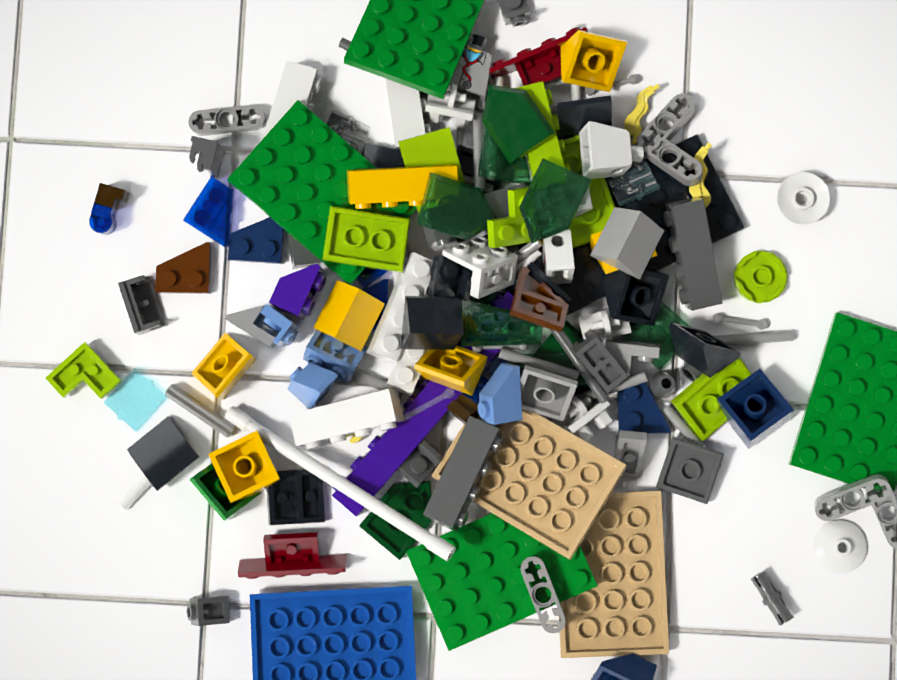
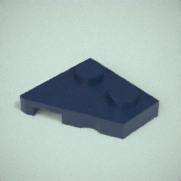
M268 217L230 233L228 261L281 265L284 229Z
M645 382L617 392L618 435L620 430L644 432L647 434L671 433L669 425Z

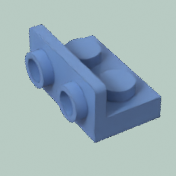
M266 304L260 312L265 316L263 321L279 331L273 342L281 347H284L286 344L291 345L299 334L296 331L299 325L274 307Z
M316 330L306 346L303 360L307 361L308 364L312 363L333 371L338 375L337 380L350 383L368 347L364 345L362 351H359Z

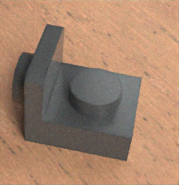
M498 0L505 26L510 24L513 27L527 23V19H530L531 9L528 7L526 0Z
M423 440L400 465L397 471L417 488L443 457L434 445Z
M229 596L190 598V604L187 605L186 613L191 625L206 626L230 623Z

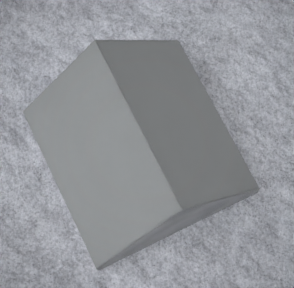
M614 207L590 256L640 279L664 230L641 211Z
M524 365L520 377L522 409L564 422L578 381Z

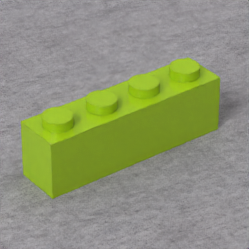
M543 82L514 88L526 90L554 132L556 133V130L560 129L557 115H552L549 105H553L550 89L545 90ZM557 134L526 154L536 193L568 186V181L572 180L569 164L564 165L562 158L563 155H566L563 139L558 140Z

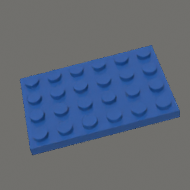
M412 585L249 594L253 680H416Z

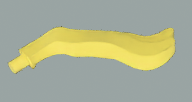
M658 83L654 86H648L638 94L635 109L624 121L625 130L630 133V138L633 137L631 141L633 145L637 144V137L643 131L640 122L649 110V97L660 88Z
M709 142L702 146L694 156L702 165V180L697 185L689 187L692 197L704 199L705 208L711 202V195L704 185L708 172L704 158L712 147Z

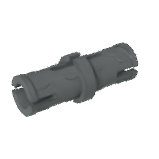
M765 570L750 578L763 598L761 602L764 606H768L779 626L794 618L781 598V591L776 590Z

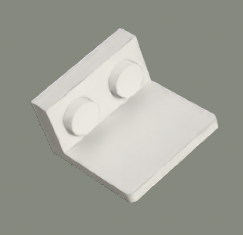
M474 236L469 240L455 243L453 246L443 249V256L473 271L470 295L477 299L514 284L518 255L508 251L506 247L491 248L488 246L487 238Z

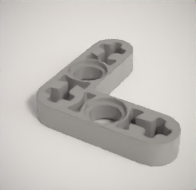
M680 93L674 96L639 134L637 146L643 147V157L686 186H695L702 180L703 168L701 163L670 142L695 113L693 97L686 93ZM688 104V109L682 108L678 112V105L684 106ZM664 120H669L673 123V127L669 130H662L659 124ZM652 140L654 141V146H652V145H648L647 147L644 146V142H645V141L648 142V143L651 142ZM667 153H673L677 156V159L673 163H666L662 160V157ZM686 170H695V175L689 174L686 176Z
M878 474L869 476L825 493L815 500V513L822 521H832L872 505L887 542L891 547L897 549V538L894 537V531L891 526L895 523L897 525V500L889 481L884 476ZM879 483L880 486H883L881 488L882 492L877 493L873 490V484ZM863 487H865V490L868 494L869 498L865 499L864 493L861 489ZM849 492H856L860 495L857 503L848 504L844 500L845 495ZM837 497L840 498L841 505L843 506L841 509H839L837 504ZM827 502L831 506V512L826 513L825 510H821L823 503ZM893 506L896 512L892 517L884 518L881 516L880 512L883 507Z

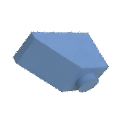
M309 363L304 369L299 366L290 375L289 379L291 382L287 389L308 409H312L328 394L338 375L333 371Z
M501 363L481 390L478 404V413L481 421L497 425L522 420L520 366Z

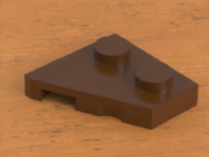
M205 242L157 265L155 292L161 294H210L211 243Z
M523 266L519 271L509 315L561 332L564 328L569 305L561 297L553 294L544 282L539 284L529 275L530 270Z

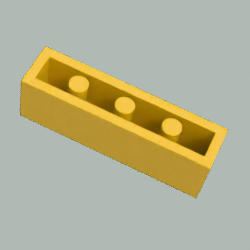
M456 165L347 170L348 202L355 204V209L371 208V203H382V207H397L398 202L409 201V206L425 205V200H435V204L452 203L451 199H458Z

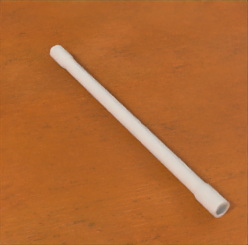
M231 406L226 412L225 419L248 433L258 430L265 444L422 543L428 550L442 559L448 561L456 549L455 546L436 534L425 530L254 421L251 416L237 407Z

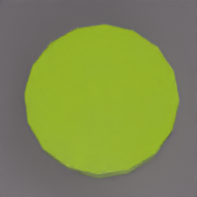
M753 251L742 257L735 267L733 274L734 286L738 293L747 301L756 304L768 303L778 298L786 287L787 269L782 260L774 253Z

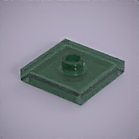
M661 302L654 326L631 322L630 328L632 333L620 335V337L626 341L661 344L659 359L654 358V362H650L660 371L675 354L669 330L670 323L689 325Z

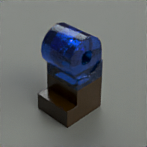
M99 183L89 218L91 229L101 235L112 234L117 226L115 216L120 201L127 203L130 193L121 188Z
M481 374L472 396L462 392L456 400L453 399L446 407L463 424H466L469 416L476 419L479 416V393L489 379Z

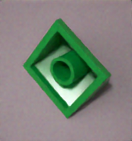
M212 463L190 479L224 521L232 519L261 494L259 492L231 503Z

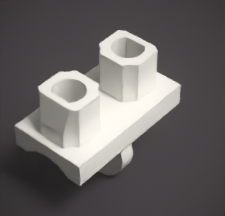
M452 84L451 91H447L444 100L428 94L425 111L428 112V121L439 123L442 122L443 115L453 117L452 125L464 129L468 121H472L476 100L466 98V94L456 93L457 85Z
M609 310L578 317L583 341L586 339L585 333L589 329L594 332L599 340L632 333L629 322L611 318Z
M573 396L570 403L571 408L567 411V416L569 418L576 414L578 416L565 425L563 429L584 441L589 440L594 434L586 423L593 420L597 427L602 429L613 421L607 410V407L610 406L607 400L602 404L598 400L589 408H586L591 403L589 397L586 396L580 400Z

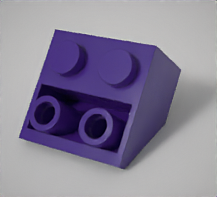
M314 264L280 277L269 303L278 310L304 320L306 315H311L316 302L313 301L316 291L321 292L327 278L324 277V270L320 265Z

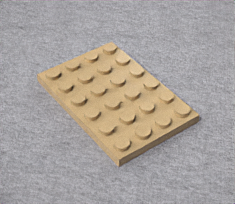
M522 409V420L497 425L490 424L500 429L504 441L498 453L494 452L490 460L492 463L491 470L486 478L482 477L478 486L481 488L480 493L474 503L571 560L627 466L539 414ZM463 424L432 474V477L439 481L465 424Z
M661 491L613 492L580 544L598 586L560 602L566 617V624L559 632L561 658L624 656L632 653L635 655L669 654Z

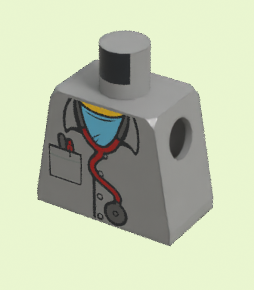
M472 34L469 45L466 46L448 90H451L452 84L457 85V93L466 94V96L477 100H485L490 74L489 68H491L492 55L483 51L487 42L485 37Z

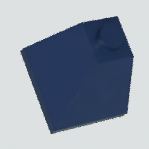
M632 653L601 661L590 680H653L657 665Z

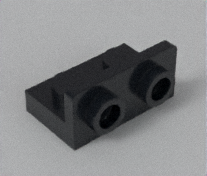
M434 256L428 296L459 297L461 314L466 313L471 304L470 290L473 271L445 256Z

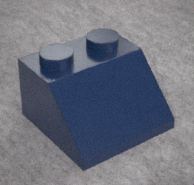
M761 369L755 371L717 399L731 428L748 449L789 421L794 412L792 406Z

